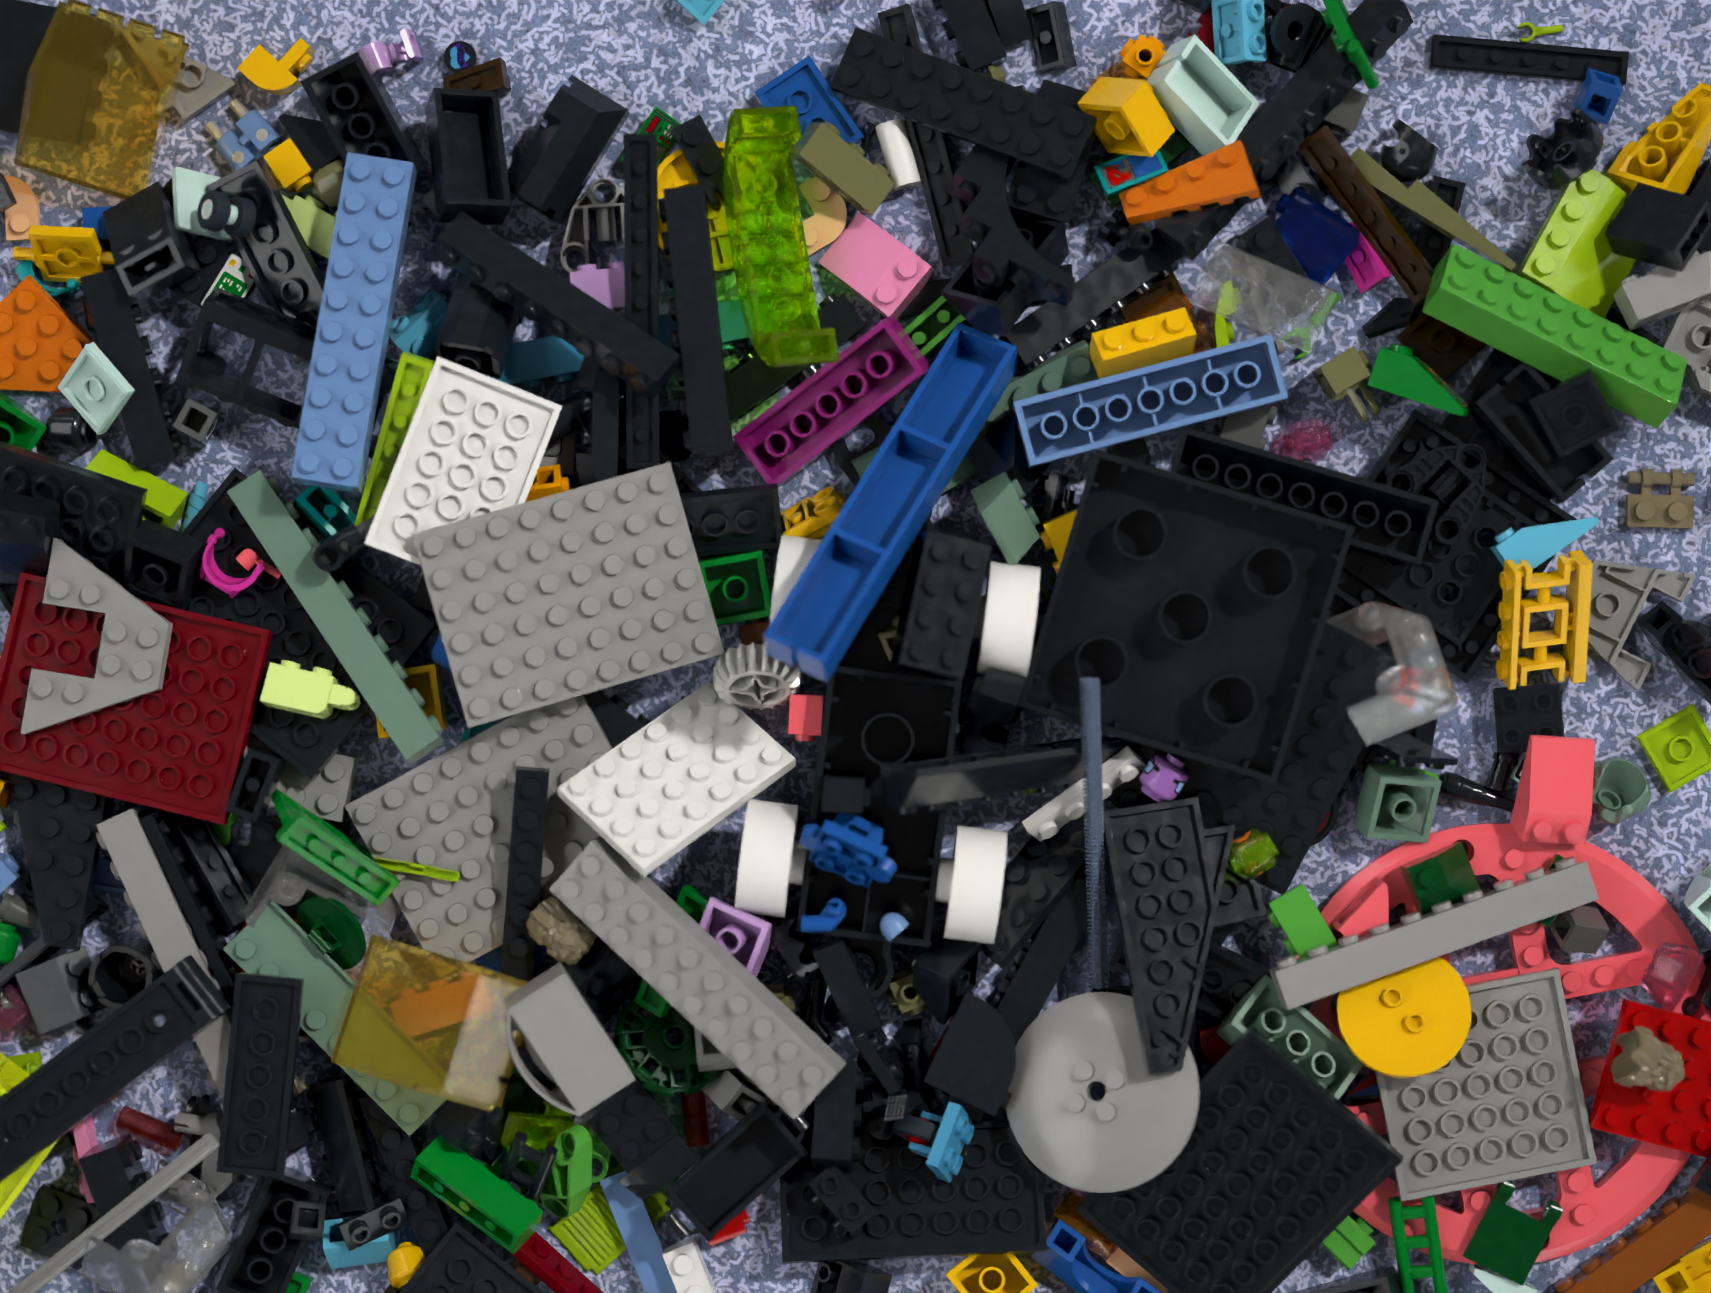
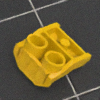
M833 486L826 487L817 492L813 497H806L780 512L786 529L783 535L824 539L847 502L842 491L837 493Z

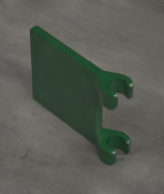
M1510 1180L1497 1184L1493 1197L1462 1255L1523 1286L1552 1228L1560 1219L1563 1209L1559 1203L1549 1200L1543 1210L1541 1219L1538 1220L1506 1204L1515 1190V1184Z

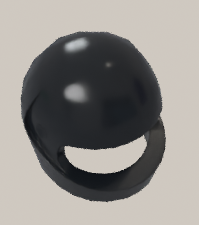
M1397 119L1392 126L1400 136L1399 142L1393 147L1382 146L1381 164L1384 169L1401 183H1414L1417 179L1421 180L1429 174L1434 166L1438 147L1410 126Z

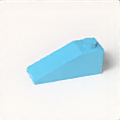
M1597 517L1519 528L1515 531L1509 527L1494 538L1497 543L1490 547V549L1503 567L1505 560L1512 559L1515 564H1519V560H1527L1534 569L1599 524L1600 521Z

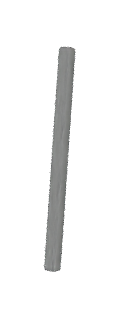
M211 1132L205 1134L8 1293L38 1292L216 1150L220 1145L216 1136Z

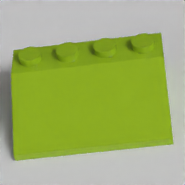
M1594 169L1583 173L1573 182L1563 186L1518 268L1516 275L1528 279L1532 283L1554 294H1558L1562 298L1588 309L1605 319L1615 300L1613 295L1621 287L1620 282L1627 278L1636 259L1614 254L1605 234L1608 224L1615 219L1628 195L1611 179Z

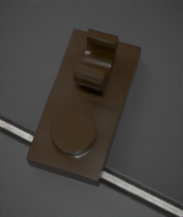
M501 57L443 77L444 88L498 91V94L511 91L506 62Z

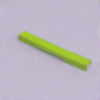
M373 858L376 863L387 870L459 882L460 871L393 859Z

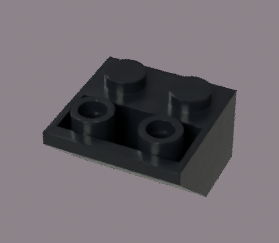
M857 1261L819 1262L811 1293H888L892 1275L874 1266Z

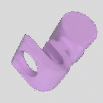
M409 29L401 30L400 37L402 43L400 44L392 43L386 46L384 42L379 41L358 49L365 48L378 74L393 70L392 65L396 61L410 60L418 63L423 60L415 34Z

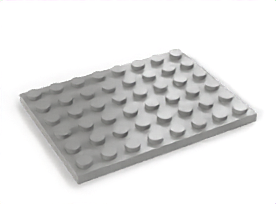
M670 462L412 534L468 728L725 654Z
M584 695L512 715L345 805L348 814L373 858L393 859L460 871L459 882H453L429 876L388 870L396 875L400 882L392 891V894L439 978L503 945L516 766L550 768L539 904L550 897L559 899L549 889L586 846L600 836L558 796L557 791L560 785L613 749Z

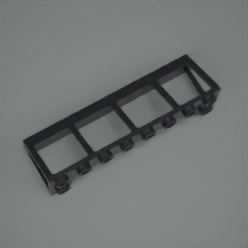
M216 287L203 303L176 380L186 384L193 390H202L217 396L223 402H232L247 408L253 414L264 415L277 420L281 425L299 429L303 404L300 406L250 386V382L264 344L311 362L317 327ZM213 323L250 337L255 341L241 381L222 375L226 368V361L221 356L206 350ZM199 342H200L199 350H198V352L196 353L197 347H198ZM388 355L385 356L373 429L387 393H391L400 361ZM373 434L368 455L371 460L373 459L378 441V436Z

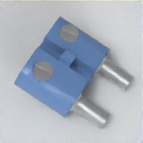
M237 98L229 103V107L240 118L235 123L237 127L233 131L228 130L224 133L214 121H210L205 126V129L217 141L215 149L235 171L263 158L265 154L282 142V137L257 110L248 111Z

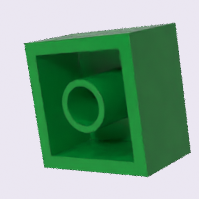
M762 550L738 552L698 560L717 626L771 615L772 603Z

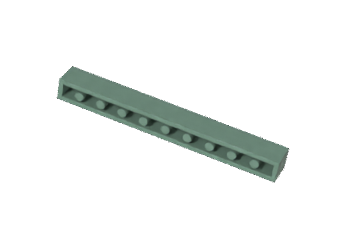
M259 469L228 490L227 493L405 760L410 764L415 763L445 742L440 735L444 731L443 727L433 714L429 717L422 709V706L426 704L425 700L415 687L411 690L404 682L408 675L397 660L393 663L386 655V652L390 649L381 635L373 636L367 627L372 622L362 607L356 610L350 599L354 595L343 580L339 583L332 574L335 570L324 571L314 564L311 558V550L313 545L318 542L308 527L302 530L296 521L301 517L290 501L284 503L279 495L283 489L272 474L267 477ZM323 554L322 556L319 555V560L321 563H331V560L328 558L326 554Z

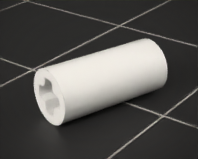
M895 119L877 125L875 129L887 170L890 172L889 177L896 183L893 186V190H901L921 183L904 120Z

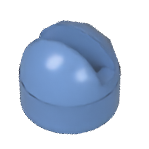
M888 913L882 918L880 929L885 938L890 942L909 923L898 913Z

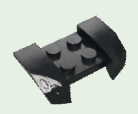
M635 1077L636 1080L581 1116L569 1114L575 1125H583L588 1122L627 1172L618 1181L638 1198L646 1199L668 1185L698 1161L699 1158L683 1139L675 1123L652 1094L642 1087L644 1084Z

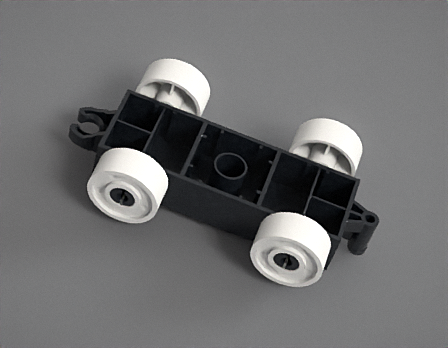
M932 511L918 533L924 531L934 532L931 521ZM782 535L776 566L770 624L822 540ZM917 535L827 681L810 824L823 827L826 819L833 822L840 813L822 811L825 775L865 777V785H872L870 807L863 806V814H852L870 821L883 829L881 845L888 847L885 856L893 860L897 865L894 874L887 883L878 882L873 879L868 888L863 885H855L844 876L833 871H825L818 868L815 863L808 860L811 851L804 848L799 840H796L799 805L750 799L744 824L736 887V909L750 914L785 918L790 884L802 885L796 931H802V915H819L830 899H841L846 906V914L838 926L831 932L811 933L834 935L833 940L844 937L851 954L863 953L872 959L875 970L868 982V991L872 998L881 997L890 986L894 974L893 957L890 953L892 943L929 947L935 902L947 903L943 938L994 944L1006 860L1007 831L957 825L952 859L940 858L947 802H945L946 808L928 810L925 806H918L917 812L910 814H897V808L883 807L881 766L950 757L954 753L963 678L950 679L890 665L888 656L878 636L882 630L892 623L891 618L901 613ZM990 561L985 595L981 594L972 637L980 639L976 673L986 674L987 668L991 667L1023 679L1027 678L1034 639L1041 567L1021 564L1009 565L1005 562ZM898 913L905 918L909 925L889 942L881 932L880 922L884 915Z

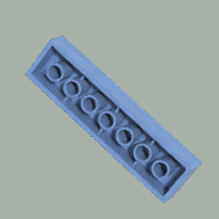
M1271 334L1018 400L1013 402L1012 407L1028 468H1033L1094 452L1095 449L1101 450L1181 429L1183 426L1188 427L1283 402L1288 399L1273 338Z

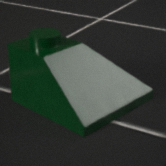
M1461 841L1400 865L1420 915L1432 912L1431 906L1450 900L1451 904L1463 901L1462 895L1480 889Z

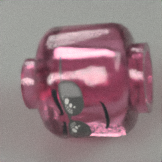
M1317 418L1291 423L1288 434L1283 435L1285 454H1291L1294 459L1308 463L1324 460L1327 457L1328 451L1333 449L1329 425H1324Z
M14 984L7 985L0 992V1029L5 1033L10 1031L21 1032L32 1020L18 986Z

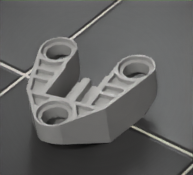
M601 178L593 182L571 208L560 254L561 265L567 273L577 271L569 268L567 264V258L572 252H581L585 256L584 265L591 264L590 244H592L590 212L596 211L597 242L611 243L617 241L615 210H620L622 239L624 241V191L610 179ZM602 185H609L614 190V197L607 203H602L596 198V191Z

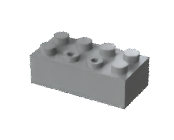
M561 962L504 998L505 1035L515 1065L526 1082L549 1103L568 1113L581 1116L636 1080L631 1068ZM515 1030L522 1031L526 1047L533 1061L549 1079L558 1085L556 1090L551 1091L542 1085L524 1065L514 1043L513 1032Z

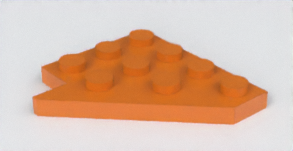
M28 275L0 302V389L61 392L57 387L84 346L94 342L100 350L101 347L31 275Z

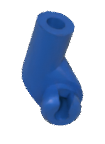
M832 898L827 902V905L819 915H802V932L833 931L845 917L846 906L844 902L839 898Z

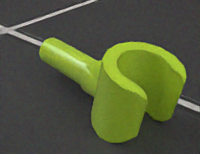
M1523 22L1517 27V29L1529 28L1532 31L1530 37L1519 39L1520 42L1525 43L1532 42L1538 36L1563 32L1562 24L1535 27L1530 22Z

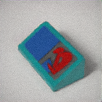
M1159 150L1153 157L1122 155L1094 166L1106 198L1169 171Z

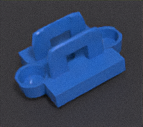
M840 812L833 822L826 819L823 827L805 824L799 842L804 848L811 851L808 860L815 863L822 870L833 871L844 876L855 885H863L869 888L873 879L878 882L887 883L897 868L896 863L885 856L888 847L881 845L883 829L852 813Z

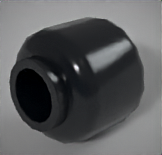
M58 407L46 421V433L49 435L52 444L60 449L85 450L95 441L97 433L74 407Z

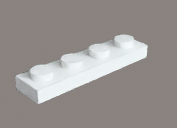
M1129 746L1102 764L1103 800L1109 797L1112 791L1122 783L1133 780L1139 771L1146 766L1141 756ZM1082 778L1022 821L1026 831L1041 842L1056 835L1059 828L1069 821L1081 817L1085 811L1083 808L1088 807L1083 806L1084 803H1087L1083 802L1085 800L1083 792H1086L1083 791V788H1087L1083 787V784H1087L1083 783V780L1087 779Z

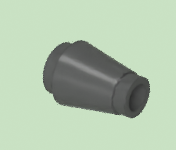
M6 893L0 904V919H2V923L40 931L41 926L37 907L17 893L14 896Z

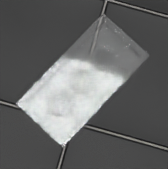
M1215 240L1189 302L1265 335L1271 334L1272 338L1311 354L1338 291Z

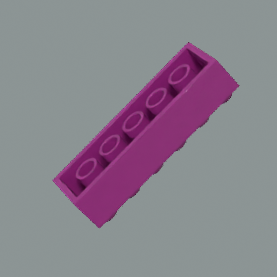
M895 316L885 318L735 434L733 438L767 484L777 483L778 487L782 486L924 377L931 365Z

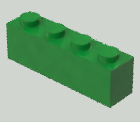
M439 1135L415 1158L410 1176L412 1179L512 1254L538 1229L543 1211L534 1201L526 1199L515 1191L507 1181L499 1179L487 1170L480 1161L474 1160L463 1151L451 1146L442 1135Z

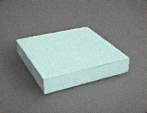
M94 342L84 346L57 387L97 435L107 432L135 391Z

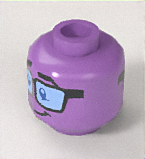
M1170 752L1166 756L1162 754L1153 755L1139 775V780L1142 784L1140 789L1159 803L1164 800H1174L1189 778L1186 770L1183 768L1185 762Z

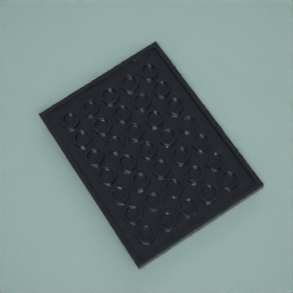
M236 468L233 469L182 533L206 542L217 528H223L225 530V537L218 539L215 543L214 560L218 568L225 575L233 578H246L253 573L257 565L255 564L247 571L236 560V557L244 549L253 550L266 563L276 569L278 568L227 493L228 490L248 478ZM300 518L296 520L302 530L308 527L317 541L326 539ZM330 546L322 548L319 552L320 556L326 554L331 562L336 557L335 549ZM353 559L346 561L332 572L338 583L343 580L354 595L350 601L357 610L359 607H362L372 623L367 627L373 636L381 635L390 649L386 652L390 661L393 663L397 660L404 669L438 626ZM263 571L250 586L234 598L229 597L227 593L198 576L184 610L273 631L250 732L306 777L314 781L370 712L371 707L283 575L280 579H277ZM135 596L136 598H138V599H140V600L148 601V600H145V599L140 598V597H138V596ZM281 660H288L300 664V669L312 672L313 667H319L332 671V676L340 682V685L353 689L360 696L361 704L357 710L353 711L334 708L332 715L325 719L267 707L260 701L269 664L275 663L280 665Z
M1326 622L1276 784L1177 755L1185 762L1183 768L1186 770L1189 778L1177 797L1171 801L1198 797L1204 829L1234 825L1233 840L1252 830L1250 837L1245 842L1231 845L1228 864L1250 878L1257 868L1264 865L1262 866V869H1265L1264 872L1252 879L1279 894L1285 893L1403 673L1407 662ZM1140 744L1136 751L1141 756L1145 765L1155 754L1165 756L1168 754L1167 751ZM1142 770L1139 771L1133 780L1118 786L1110 799V802L1119 809L1159 803L1140 789L1142 784L1139 780V775Z
M1251 1025L1199 1079L1200 1103L1197 1120L1186 1146L1174 1162L1161 1174L1140 1186L1119 1192H1090L1076 1209L1078 1213L1171 1293H1272L1403 1161L1401 1153Z

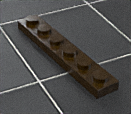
M1327 125L1323 126L1305 139L1298 148L1413 304H1416L1427 296L1434 270Z

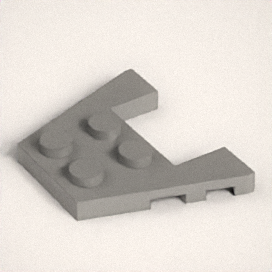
M1591 560L1593 569L1588 645L1633 689L1640 690L1652 663L1622 649L1651 589L1678 602H1684L1696 575Z

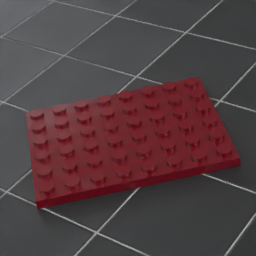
M21 572L0 658V770L227 825L230 812L225 810L241 770L273 631L143 601L153 611L162 615L173 624L162 690L103 708L100 711L67 720L64 723L32 732L29 735L21 734L31 669L95 678L105 613L43 603L47 578Z

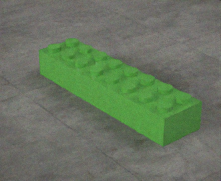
M1454 243L1435 267L1422 312L1562 382L1590 369L1609 405L1655 428H1658L1678 405L1687 360L1676 353L1670 352L1646 338H1642L1620 327L1618 324L1612 323L1588 309L1582 308L1562 298L1560 295L1554 294L1532 283L1530 280L1524 279Z

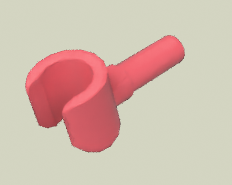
M244 549L236 557V560L247 571L255 564L258 565L261 562L264 564L265 572L277 579H280L282 576L278 569L266 563L251 549Z

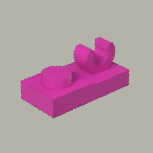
M1353 221L1331 236L1361 293L1370 291L1391 276L1390 271Z

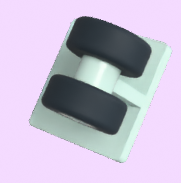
M181 167L172 169L174 221L177 230L224 241L233 240L232 236L243 238L254 227L256 207L250 199L236 196L230 200L223 192L208 191L206 186L222 177Z

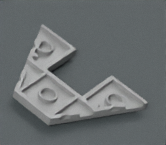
M54 538L43 603L105 613L95 678L31 669L21 734L27 735L56 724L64 723L67 720L100 711L103 708L162 690L173 627L171 622L162 615L157 614L150 606L124 589L121 584L108 574L99 570L92 562L66 545L63 540Z

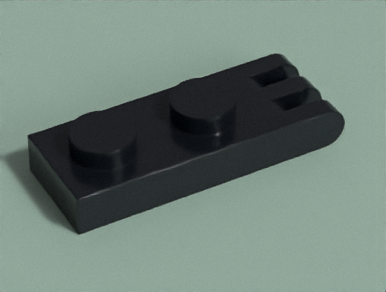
M700 114L671 129L670 132L698 184L704 186L706 198L712 208L719 206L718 200L714 196V193L717 191L724 203L730 200V196L725 189L727 186H730L735 196L742 194L739 185Z

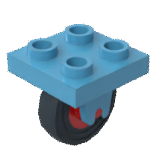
M949 1102L943 1117L925 1111L921 1112L920 1117L905 1115L904 1119L895 1120L893 1132L904 1140L909 1141L908 1148L911 1149V1152L928 1158L926 1165L938 1179L950 1183L953 1174L957 1175L961 1169L963 1157L960 1155L964 1144H969L973 1137L974 1125H972V1119L961 1105Z

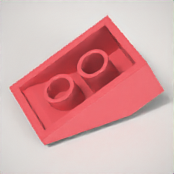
M1530 735L1510 824H1512V827L1522 841L1585 845L1592 816L1594 739Z

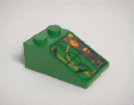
M1391 343L1390 347H1380L1368 386L1459 416L1471 415L1473 409L1421 357L1413 355L1415 349L1398 343Z

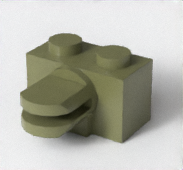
M1353 346L1312 371L1328 400L1331 399L1334 403L1345 396L1361 423L1368 421L1369 417L1354 390L1357 391L1364 405L1374 417L1380 414L1377 403L1365 385L1369 382L1366 377L1371 375L1368 371L1371 365L1362 350L1357 352Z

